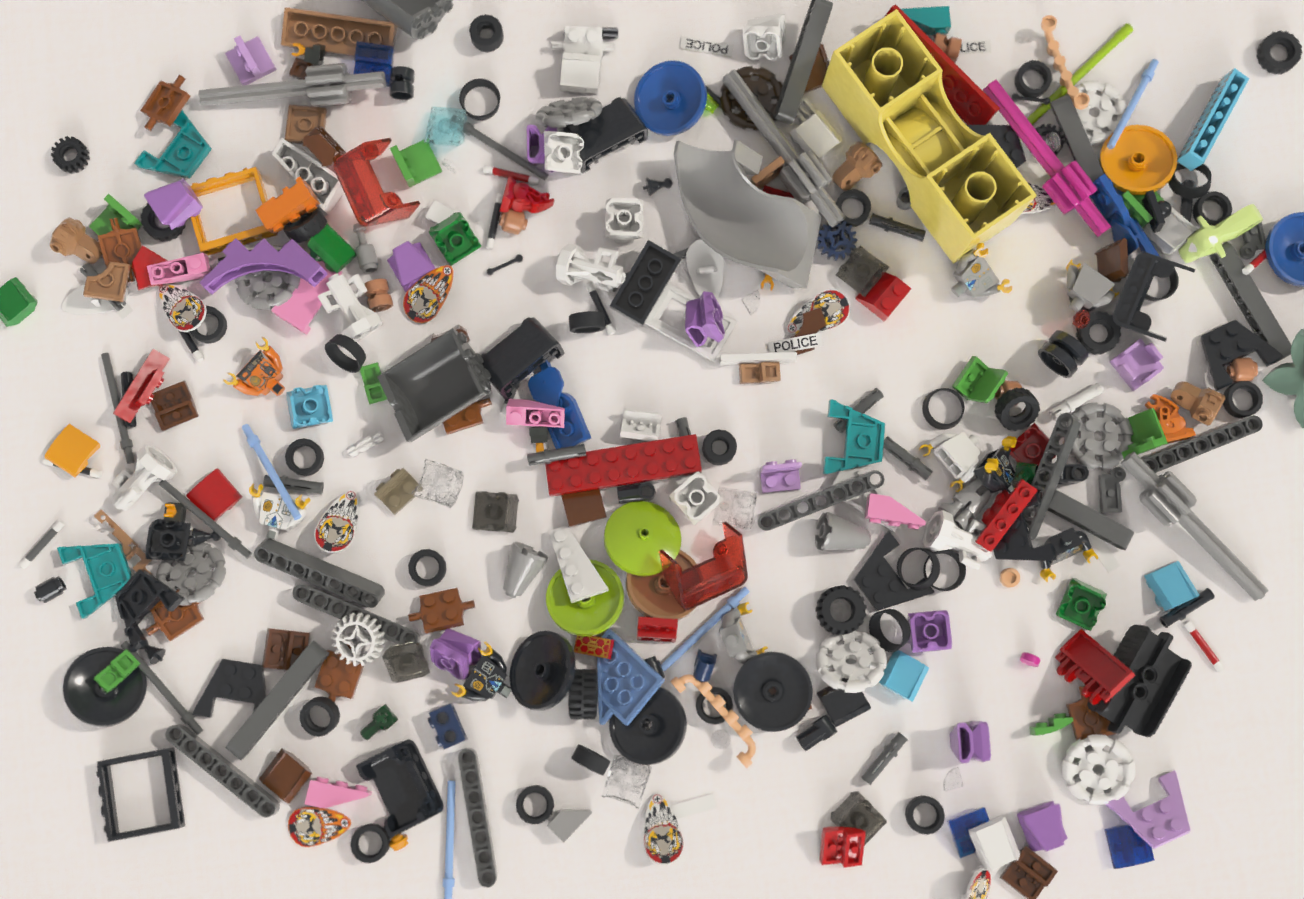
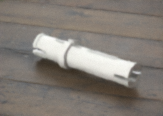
M1097 382L1073 398L1065 399L1061 405L1049 410L1051 417L1055 415L1053 419L1056 421L1063 413H1073L1079 406L1103 394V387L1098 388L1101 384Z

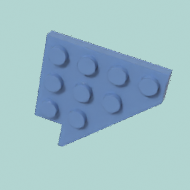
M608 628L601 638L614 640L611 659L597 657L599 723L605 725L614 714L624 725L628 726L664 683L665 679L612 629Z

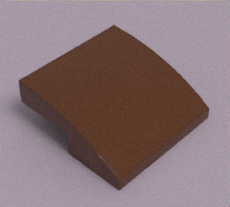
M185 380L152 393L154 397L151 404L162 431L199 417Z
M600 489L561 495L569 527L607 518Z
M267 628L262 667L288 670L308 646L310 633Z
M1024 846L1020 850L1018 861L1010 862L999 878L1026 899H1037L1044 887H1048L1058 870L1030 848Z

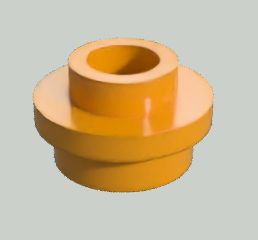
M400 833L390 838L389 846L394 851L408 845V836L406 834L402 835Z

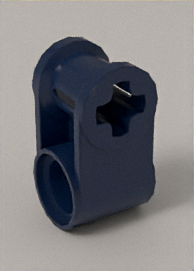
M698 649L694 663L693 676L695 679L702 682L710 681L717 654L711 655Z

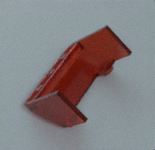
M391 138L364 142L339 156L333 164L334 171L356 220L365 227L407 219L420 205L419 201L403 204L396 193H384L370 164L371 160L382 155L391 143Z
M726 521L723 522L725 539L715 544L713 548L714 557L682 571L681 566L663 549L659 551L663 576L676 601L685 610L695 608L734 590L747 581L748 572L743 535Z

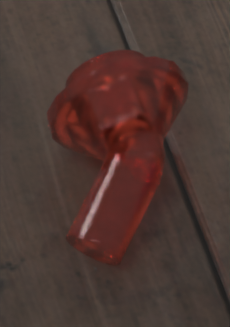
M1080 310L1073 316L1072 324L1080 329L1085 328L1090 321L1089 313L1086 310Z

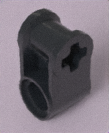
M1066 464L1058 485L1077 484L1086 480L1089 476L1088 468L1082 464ZM1075 469L1081 471V479L1074 475Z

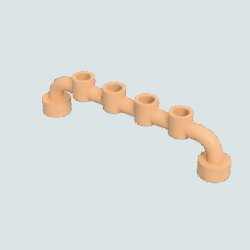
M1047 15L1042 19L1041 28L1045 33L1048 43L1047 53L1054 58L1053 68L1061 74L1059 83L1062 86H1066V95L1070 96L1074 107L1080 110L1085 109L1089 104L1090 98L1086 93H1079L1078 88L1073 85L1071 81L1072 73L1067 71L1065 66L1066 59L1064 56H1061L1059 42L1054 40L1052 31L1056 28L1057 19L1052 15Z
M691 674L684 675L679 679L675 676L670 682L680 693L686 689L684 684L687 682L693 683L747 744L748 751L745 754L741 751L736 757L748 768L752 764L751 759L756 751L755 742L750 737L752 731L745 724L741 726L737 722L739 717L732 709L729 712L723 706L726 702L719 694L714 696L711 693L712 686L708 682L699 681Z

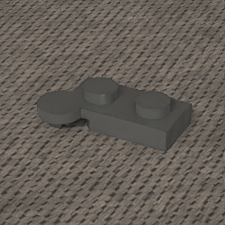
M1262 222L1242 234L1245 245L1240 248L1239 254L1243 259H1251L1255 255V251L1265 249L1266 238Z
M1121 467L1113 468L1110 471V475H1098L1101 513L1122 512L1119 482L1125 479L1126 473Z

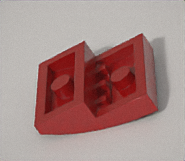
M218 468L207 475L186 495L193 504L215 522L227 510L232 509L243 497Z
M638 617L637 640L676 643L678 619Z
M823 827L820 863L822 865L841 863L843 868L861 866L865 844V830L851 827Z

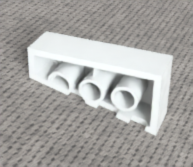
M283 138L272 152V155L294 179L300 176L310 185L320 202L319 206L321 209L330 214L350 183L327 167H321V163Z

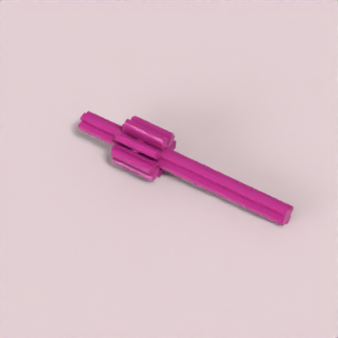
M997 80L989 83L983 89L984 93L1000 108L999 112L1051 177L1042 187L1061 212L1067 214L1075 208L1097 237L1111 228V225L1089 199L1097 191V187L1077 161H1073L1064 167Z

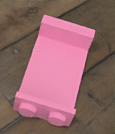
M323 261L317 262L328 273L322 281L313 287L307 281L300 278L298 288H295L292 293L293 296L284 304L278 307L275 305L271 310L276 316L306 335L311 330L308 326L322 306L318 295L329 291L326 285L329 282L328 278L337 274L326 269Z

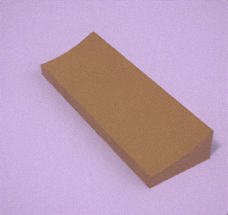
M285 7L281 45L298 48L293 46V43H301L303 47H313L314 44L326 45L325 52L392 61L398 27L392 22Z

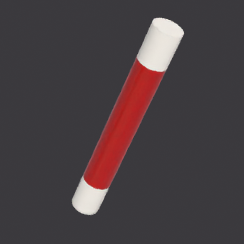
M484 165L483 168L484 173L505 178L511 176L517 181L538 185L539 182L537 177Z
M1266 250L1262 251L1242 269L1243 274L1248 275L1267 258Z
M1190 620L1185 622L1183 625L1219 673L1225 670L1223 664Z

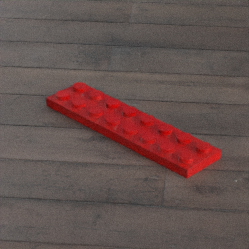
M896 4L893 5L884 17L897 9L943 70V88L956 114L967 125H987L1000 108Z
M696 434L587 451L586 456L553 461L551 464L545 463L550 497L691 475L696 472L702 473Z

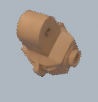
M857 141L846 152V161L834 172L832 181L843 191H847L861 178H871L880 170L882 162L867 145Z
M71 217L66 218L52 233L50 247L56 253H61L64 256L74 254L90 264H95L102 257L99 242L85 234L86 227L79 220H74Z
M1184 381L1176 384L1170 396L1175 404L1189 410L1192 418L1206 425H1211L1225 400V395L1209 387L1200 389Z

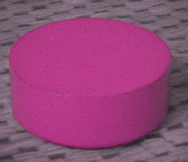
M1023 652L1020 657L1021 662L1032 667H1038L1041 661L1039 657L1027 652Z

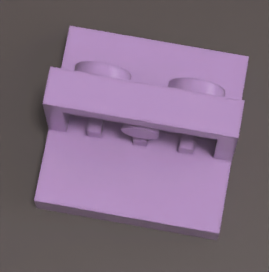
M241 36L234 38L237 46L225 53L243 86L277 70L258 36L247 42H244Z

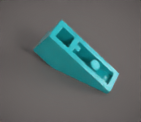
M949 6L901 9L929 36L936 33L947 35L951 28Z

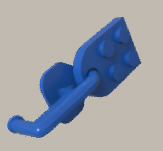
M1105 174L1098 177L1093 182L1097 187V191L1090 198L1111 225L1114 242L1123 238L1127 239L1128 255L1132 254L1139 247L1142 253L1146 252L1159 256L1140 224L1130 217L1123 203V198L1114 189L1112 181Z
M546 360L540 365L542 371L533 375L528 381L530 393L533 399L540 403L565 408L564 428L547 427L555 448L580 445L592 439L575 398L566 392H562L564 381L559 370L552 367L550 362Z

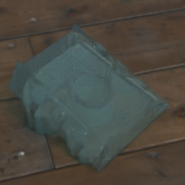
M431 107L424 143L458 147L463 144L465 135L462 130L463 125L467 121V110Z

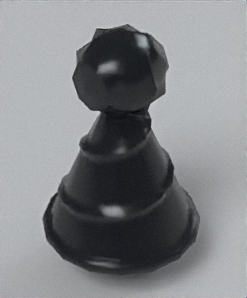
M646 178V186H643V190L647 189L648 195L651 196L662 187L671 188L673 182L670 178H666L664 181Z
M193 528L192 536H189V540L192 539L194 547L211 538L214 541L221 539L214 531L210 534Z
M148 641L140 648L145 649L150 664L154 665L159 661H163L165 649L150 646Z

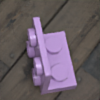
M796 459L786 460L783 464H777V461L766 462V465L760 469L762 493L800 490L799 469L802 463L797 462Z

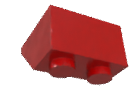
M878 270L855 299L885 322L912 288L897 276Z

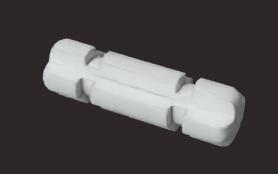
M377 431L372 434L373 436H368L357 442L356 445L349 446L347 448L348 453L351 457H354L360 451L363 452L373 447L375 443L382 442L384 440L382 433Z

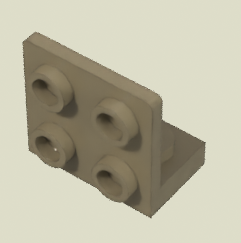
M404 468L395 470L390 475L391 479L387 483L382 482L375 489L376 492L374 493L394 515L424 490Z

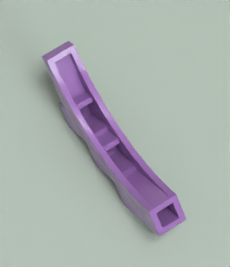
M235 238L222 251L226 257L210 273L206 274L199 283L210 294H214L223 285L243 275L259 271H281L298 276L315 287L328 273L293 239L285 243L278 252L265 239L257 243L249 251Z

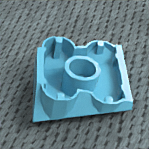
M315 385L305 389L298 387L286 392L291 427L293 429L333 422L327 385Z
M1179 561L1144 576L1148 587L1156 595V604L1159 607H1163L1165 611L1199 596Z
M898 650L890 656L887 667L883 671L884 675L879 683L902 698L913 702L929 667Z

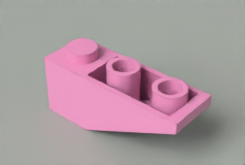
M204 253L149 265L147 269L151 285L202 279L212 271L209 265L210 259Z
M508 400L506 406L507 425L564 428L565 408L531 400Z
M871 493L867 495L864 518L869 519V522L881 524V521L889 522L888 525L900 527V524L908 525L907 528L917 530L919 527L925 526L926 521L890 496Z
M317 776V779L310 780L305 804L328 808L369 797L372 791H368L366 786L356 785L354 788L348 786V783L344 781L331 783L328 782V778Z

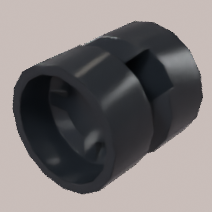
M396 66L390 69V81L392 82L389 89L390 97L398 100H410L414 97V85L412 84L415 79V71L412 68Z

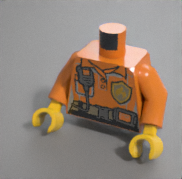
M261 337L265 344L260 346L255 342L256 346L260 349L236 377L228 372L227 374L231 375L232 379L229 382L223 379V382L229 385L233 384L234 388L247 395L258 396L262 393L266 396L272 391L279 396L285 390V387L279 383L283 378L280 356L271 346H268L266 338Z

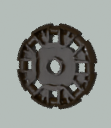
M746 66L737 69V73L757 97L772 120L776 122L777 119H774L773 115H776L775 108L783 87L782 82L775 78L776 75L763 67L758 69L753 68V66ZM759 76L758 81L751 80V77ZM723 83L720 90L722 92L720 105L724 115L729 117V121L733 125L741 129L759 130L753 121H747V117H750L735 97L734 99L729 97V94L732 93ZM769 83H771V85L773 86L770 90L767 85ZM771 99H775L777 102L772 104ZM737 108L740 111L737 114H735L734 112L732 113V109L734 110Z

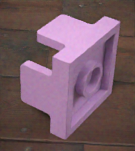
M1141 338L1109 361L1132 391L1148 382L1164 369L1163 365L1159 362L1163 358L1161 353L1152 343L1146 345Z

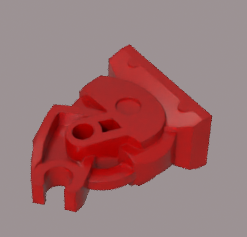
M509 176L499 212H508L512 208L516 212L528 210L530 213H538L552 207L555 200L553 198L549 199V193H540L530 187L529 184L517 183L513 177Z

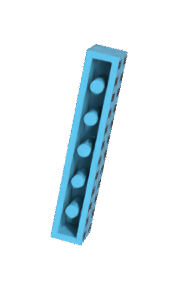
M1236 68L1221 78L1182 149L1177 162L1190 171H1193L1205 162L1250 78Z

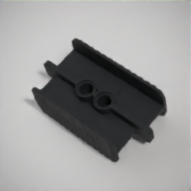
M1137 624L1131 626L1126 631L1113 656L1133 671L1135 676L1107 703L1103 700L1095 705L1089 701L1087 702V707L1090 710L1096 711L1111 721L1108 725V730L1112 733L1120 734L1126 725L1135 734L1151 737L1159 729L1162 720L1165 718L1168 709L1171 707L1174 698L1177 696L1192 668L1190 660L1181 658L1168 649L1173 640V635L1170 633L1161 632L1157 636L1151 632V628L1148 626Z

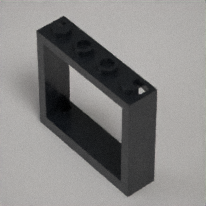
M174 747L97 761L98 772H96V775L100 780L98 793L102 797L103 806H101V814L105 818L106 826H104V832H106L108 842L185 827ZM162 756L171 823L119 833L110 765Z

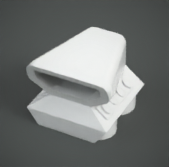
M779 13L747 21V25L743 26L745 56L752 60H757L761 56H765L769 60H777L783 56L782 47L786 43L784 14Z
M631 198L607 199L605 237L612 238L615 243L632 244L634 239L643 238L644 201Z
M700 472L693 474L669 495V499L683 511L694 525L703 520L724 501Z

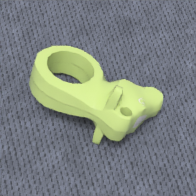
M1251 204L1235 212L1215 226L1209 225L1202 216L1197 217L1200 228L1190 235L1187 242L1179 248L1180 257L1185 263L1193 262L1198 258L1216 252L1221 258L1225 257L1226 254L1222 243L1242 235L1262 222L1263 218L1254 204Z

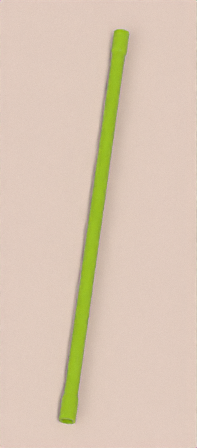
M1129 23L1123 25L1102 48L1072 75L1071 81L1074 86L1134 31ZM1061 85L1049 97L1051 102L1067 93L1066 86ZM1042 103L1027 117L1032 125L1036 123L1051 108L1050 104L1045 105Z

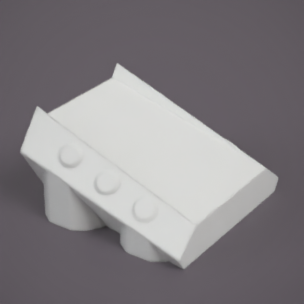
M563 52L560 91L598 94L601 56Z
M817 111L790 132L793 140L799 144L804 152L812 151L817 159L843 140L820 111Z
M544 131L545 170L581 174L582 159L580 158V151L584 148L583 139L577 134Z
M1172 208L1171 214L1164 219L1165 224L1160 232L1154 233L1150 223L1143 229L1148 239L1154 241L1158 245L1159 250L1168 255L1179 249L1187 242L1188 237L1198 230L1174 208Z
M1002 815L969 829L970 839L976 849L975 854L983 868L993 872V869L1014 860L1018 861L1020 852L1005 816Z

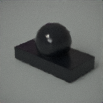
M1154 190L1147 191L1142 199L1144 209L1153 217L1149 222L1154 233L1160 232L1165 224L1164 219L1171 214L1172 207L1165 200L1157 201Z

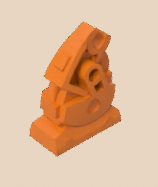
M1151 395L1150 399H1153L1155 404L1153 405L1148 401L1145 403V406L1148 409L1154 408L1168 444L1196 436L1193 428H1186L1185 419L1178 413L1179 407L1175 403L1162 396Z

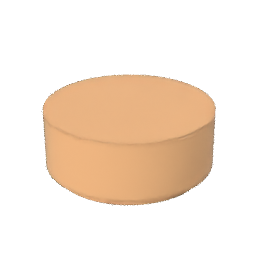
M1007 568L1000 573L999 579L1003 586L1008 588L1015 587L1020 582V574L1014 568Z

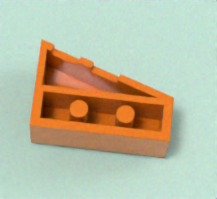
M300 176L295 179L297 183L290 189L286 186L282 189V195L277 198H270L255 210L269 232H280L286 224L298 221L301 215L306 212L311 213L315 211L317 206L320 205L310 185Z

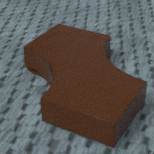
M822 308L802 313V327L796 335L790 338L816 334L823 327L827 326ZM815 347L795 352H797V355L815 350Z

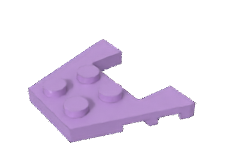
M1175 770L1158 779L1168 797L1136 812L1131 810L1124 797L1118 800L1113 799L1106 804L1110 810L1112 809L1118 814L1120 819L1129 824L1134 829V832L1153 849L1180 838L1191 831Z

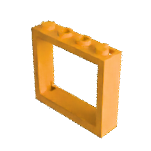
M246 167L240 172H229L223 177L209 178L206 182L192 183V186H190L196 196L199 197L255 180L262 204L268 201L261 174L256 167L250 169ZM200 214L191 217L200 252L207 256L222 252L235 238L243 245L278 235V232L271 233L263 225L207 242Z

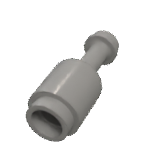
M364 223L354 224L353 232L357 233L360 244L355 250L359 267L363 273L375 272L378 269V261L374 246L367 244L364 233L366 226Z

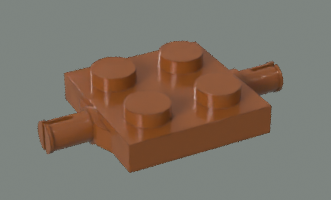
M178 75L174 83L163 81L158 83L140 110L144 115L150 117L144 128L152 131L156 123H163L171 127L191 97L187 92L180 89L186 80L183 76Z
M114 218V220L109 219L113 231L97 236L106 269L110 261L130 264L132 267V261L142 247L137 228L120 229L118 218ZM131 268L129 273L130 279L128 278V283L130 282V280L131 282L135 281Z
M490 397L478 400L443 422L446 434H452L483 424L481 408L492 405Z
M458 588L419 596L420 612L408 614L410 622L422 620L424 631L427 634L463 626L464 610L475 608L474 600L462 602Z
M159 601L151 610L155 624L146 628V632L151 636L158 630H161L169 641H173L205 620L199 611L198 604L200 603L194 602L187 606L179 605L174 611H168L162 601Z
M346 644L348 648L352 650L351 646L349 644ZM327 649L329 655L322 663L315 688L326 691L329 694L328 698L334 702L339 696L353 699L364 666L360 662L359 665L354 666L353 661L350 664H346L347 658L340 660L342 655L340 652L335 654V651Z
M1080 686V687H1078V688H1079V691H1080V694H1081L1082 689H1083L1085 686ZM1081 695V699L1077 702L1066 704L1069 717H1073L1071 724L1076 741L1088 738V735L1100 734L1109 736L1116 734L1108 730V725L1111 721L1087 707L1090 697L1086 698Z

